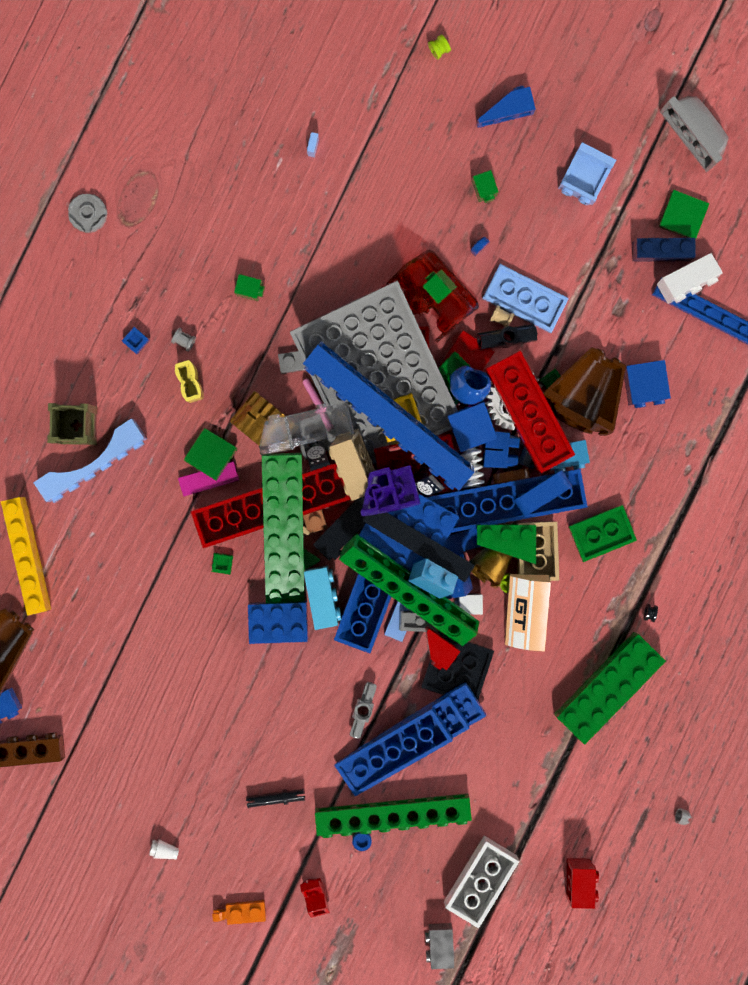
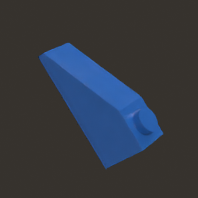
M524 86L514 88L513 91L478 119L477 128L533 115L536 108L531 88H525Z

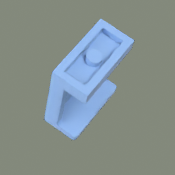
M582 142L558 188L561 189L564 195L574 196L584 205H593L616 159Z

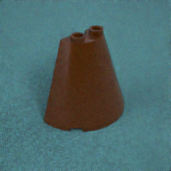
M591 347L545 391L544 396L554 415L565 424L591 435L593 432H599V436H607L615 430L626 365L622 364L617 358H606L604 351Z
M5 608L0 611V696L34 631V628L27 622L24 625L19 622L21 617L13 610L8 612Z

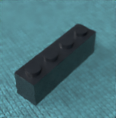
M365 497L356 499L313 544L329 561L332 558L336 560L341 555L342 547L359 530L363 529L365 516L361 515V509L363 508Z

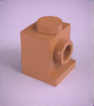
M323 510L303 515L309 533L328 528Z

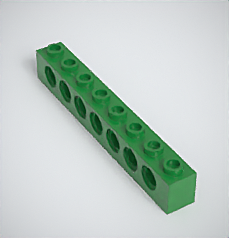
M358 534L342 548L340 561L403 604L407 609H410L423 620L433 625L437 630L443 632L453 641L464 646L477 635L480 621L448 598L443 597L439 599L409 582L410 571Z
M468 793L315 808L317 836L322 838L333 837V834L350 836L354 832L370 834L374 830L389 832L395 828L404 831L416 826L419 829H425L429 825L436 824L438 827L448 826V823L465 825L468 821H472ZM449 807H454L456 812L449 815L446 813V810ZM429 809L437 811V814L433 817L428 816L426 813ZM410 811L418 813L417 817L413 819L409 818L407 814ZM390 813H397L399 817L396 820H390L388 815ZM375 814L379 816V820L371 822L369 817ZM356 816L360 819V822L352 824L350 818ZM337 818L341 823L338 826H333L330 821Z

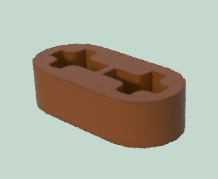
M529 468L493 475L494 484L531 478Z

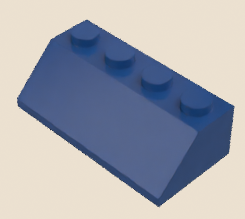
M358 573L334 641L370 654L391 596Z

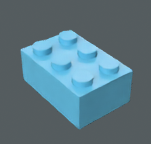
M328 565L306 569L304 577L314 629L338 626L342 616L340 607H336L335 601H338L337 590L332 588L331 582H334L333 570L329 569Z

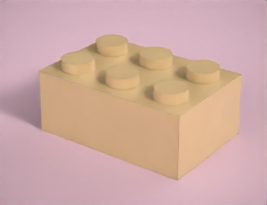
M355 429L338 435L329 446L330 457L337 464V474L343 479L345 493L347 496H350L351 501L365 497L369 473L376 471L360 431Z
M557 522L516 523V525H536V564L517 558V574L549 575L550 581H559Z

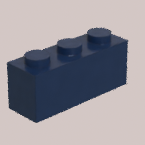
M637 238L632 242V262L691 261L696 257L695 238Z

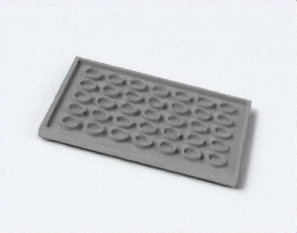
M398 280L290 331L303 361L308 358L320 341H322L391 399L412 393L422 424L435 435L452 429L447 415L458 410ZM316 374L314 376L311 375L339 435L359 429L373 465L377 464L374 448L399 443L397 440L387 443L386 437L382 432L383 429L379 425L373 426L368 422V417L363 412L361 414L357 413L351 407L352 403L347 399L346 401L341 400L336 395V390L332 387L329 389L320 382L321 378Z

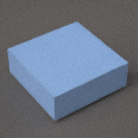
M312 132L310 134L307 147V155L314 158L319 141V134Z

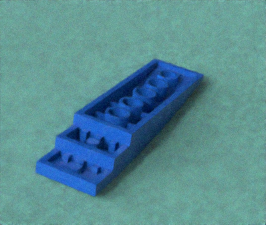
M465 682L376 736L335 763L334 766L354 796H357L452 742L454 737L470 729V725L486 717V712Z

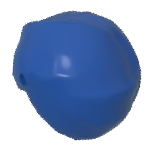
M462 366L450 375V390L452 395L461 403L473 405L482 402L491 391V379L487 373L481 370Z

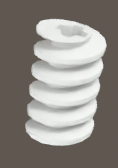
M472 448L460 454L474 468V474L462 488L480 487V485L485 483L484 480L479 479V477L484 475V473L478 472L479 469L483 468V465L477 464V462L482 460V457L477 456V454L482 452L480 449Z

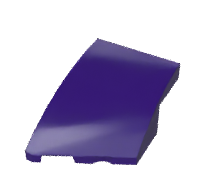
M411 466L391 470L388 467L370 472L361 515L381 514L420 505L421 502Z

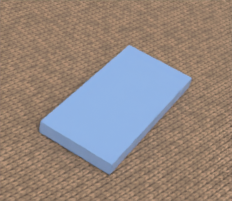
M500 264L482 299L495 306L499 305L501 309L514 313L515 316L552 333L569 298Z

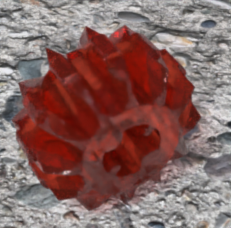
M414 283L413 288L407 286L406 291H403L413 315L419 314L421 317L423 312L428 314L430 309H433L434 299L423 288V284L417 286Z

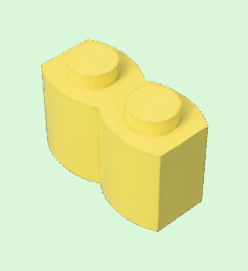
M189 360L175 364V373L181 382V393L184 399L189 403L202 400L204 392L201 384L197 381L198 372L195 365Z

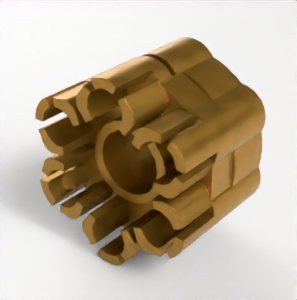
M255 391L230 419V422L269 454H276L298 427Z

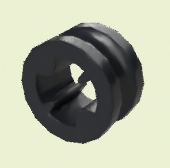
M646 604L643 616L644 621L650 619L651 622H655L658 606L654 605L651 607L650 604Z

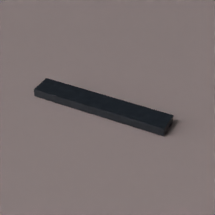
M387 512L368 515L363 520L366 524L423 558L457 575L458 579L463 582L467 580L475 567L471 562Z

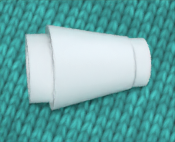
M160 839L158 841L153 840L149 855L155 859L176 860L179 848Z

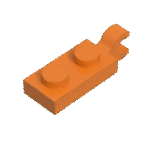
M265 900L226 903V909L213 910V922L227 919V925L265 922Z

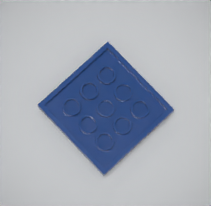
M420 494V505L387 512L444 546L459 519L458 515ZM366 523L359 534L360 537L410 572L414 563L425 559Z

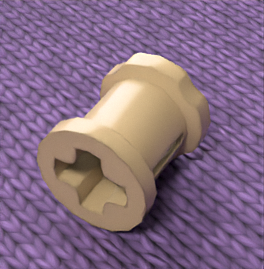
M497 305L490 321H496L507 327L510 325L515 314H510L500 309V306Z

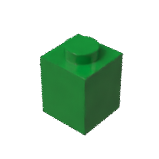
M492 171L473 176L471 181L478 202L484 201V203H489L495 200L499 191Z
M442 269L437 273L433 271L425 278L427 283L423 285V288L438 304L457 287Z
M239 274L234 294L239 297L259 301V297H263L265 291L262 280Z

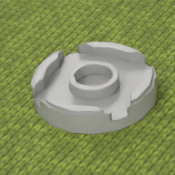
M80 194L69 204V221L79 231L85 233L96 232L105 224L107 209L103 201L96 195Z

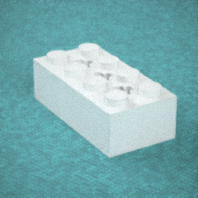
M483 836L445 898V908L479 928L519 863L517 855L488 837ZM489 863H495L494 867L492 865L491 867H488ZM480 879H484V880H485L484 883H483V882H481L480 884L478 883V881H479ZM469 896L475 897L474 899L471 898L470 900H468Z

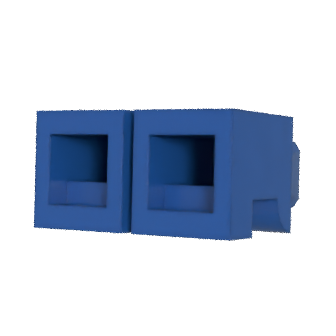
M495 431L497 439L484 443V448L500 449L501 451L484 450L483 468L518 466V456L508 455L509 447L519 448L520 438L510 436V433Z

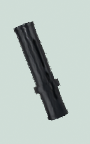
M304 788L292 791L285 789L282 792L246 796V801H255L247 803V808L281 803L288 805L289 802L305 801V796H297L305 794Z

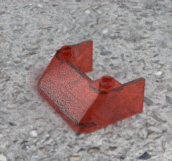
M426 250L404 264L386 283L388 285L398 280L400 286L404 289L412 290L416 288L440 316L436 320L437 328L442 332L435 339L437 343L479 308L476 298L432 250ZM442 269L457 287L438 304L423 288V285L427 283L425 278L433 271L437 273Z

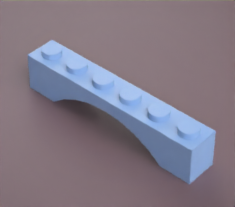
M130 419L114 430L113 437L105 451L91 464L71 472H49L33 483L46 502L53 501L55 503L63 498L62 494L68 490L72 492L79 488V483L83 480L87 482L96 476L95 473L100 469L105 471L112 466L111 462L118 459L120 461L128 456L127 452L132 448L137 450L144 445L143 441L147 438L135 419Z

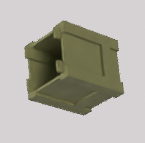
M48 403L50 435H48L47 443L58 445H97V437H95L97 406L90 404H80L78 406ZM75 420L82 424L78 431H75V428L72 427Z

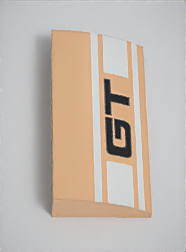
M510 574L505 645L525 650L545 651L551 586L549 575Z

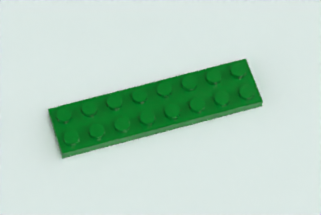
M302 453L262 454L266 603L304 602Z

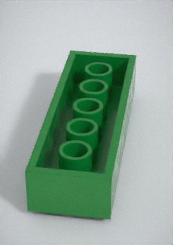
M633 632L554 715L585 745L653 676L666 660L639 634Z

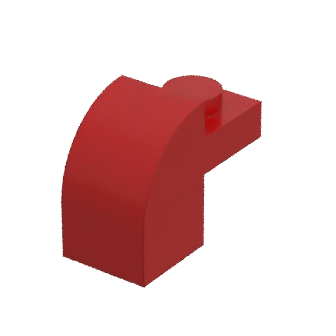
M321 878L308 879L300 884L301 893L305 897L307 912L311 918L330 913Z

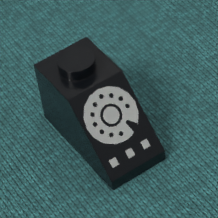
M314 441L307 444L308 448H305V453L311 471L331 465L324 443L319 444V441Z
M424 465L414 474L418 494L421 493L424 497L444 489L440 475L438 477L433 475L429 471L430 467L428 465Z

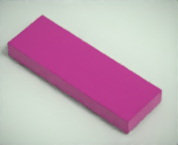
M231 462L227 464L217 481L201 471L180 477L178 480L184 497L239 481L235 463Z

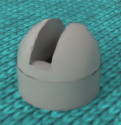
M679 808L675 814V822L681 825L690 823L688 821L689 818H692L690 812Z

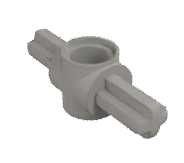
M367 682L365 684L362 697L358 698L352 715L354 721L350 731V736L359 739L361 737L365 722L368 723L374 707L372 700L377 685ZM366 706L369 711L367 714L361 715L358 712V708Z

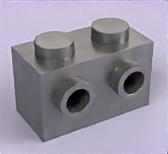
M452 923L428 924L429 931H425V941L429 943L430 950H426L427 963H430L431 969L454 968Z

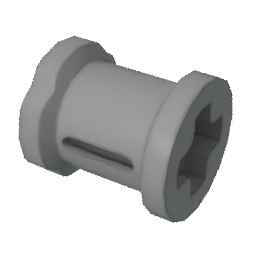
M179 327L171 343H177L189 352L197 337L188 335Z

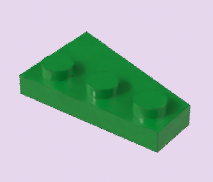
M477 525V545L536 564V525Z

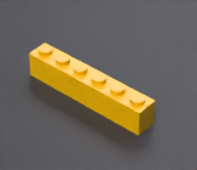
M26 497L1 501L27 616L51 610Z

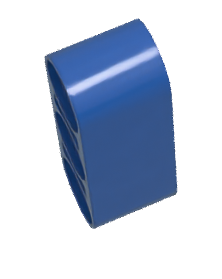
M560 470L515 498L514 501L522 514L527 516L570 489L572 484L563 470Z

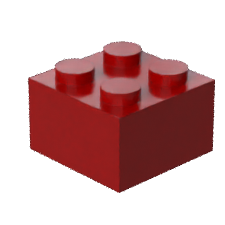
M567 858L566 898L571 908L595 909V902L599 901V893L596 890V883H599V871L596 870L595 865H593L590 859Z

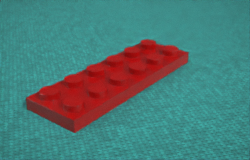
M521 350L485 369L540 474L575 456Z

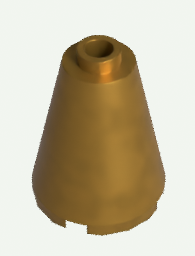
M484 548L469 561L475 565L471 573L484 583L486 581L491 582L490 587L498 588L513 556Z

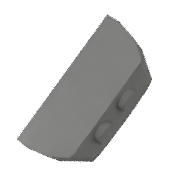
M675 96L672 97L661 109L660 113L703 169L708 172L723 159L722 155L725 152L729 138L722 126L698 97L687 96L679 100Z

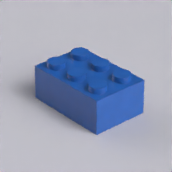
M307 601L249 603V644L308 642Z

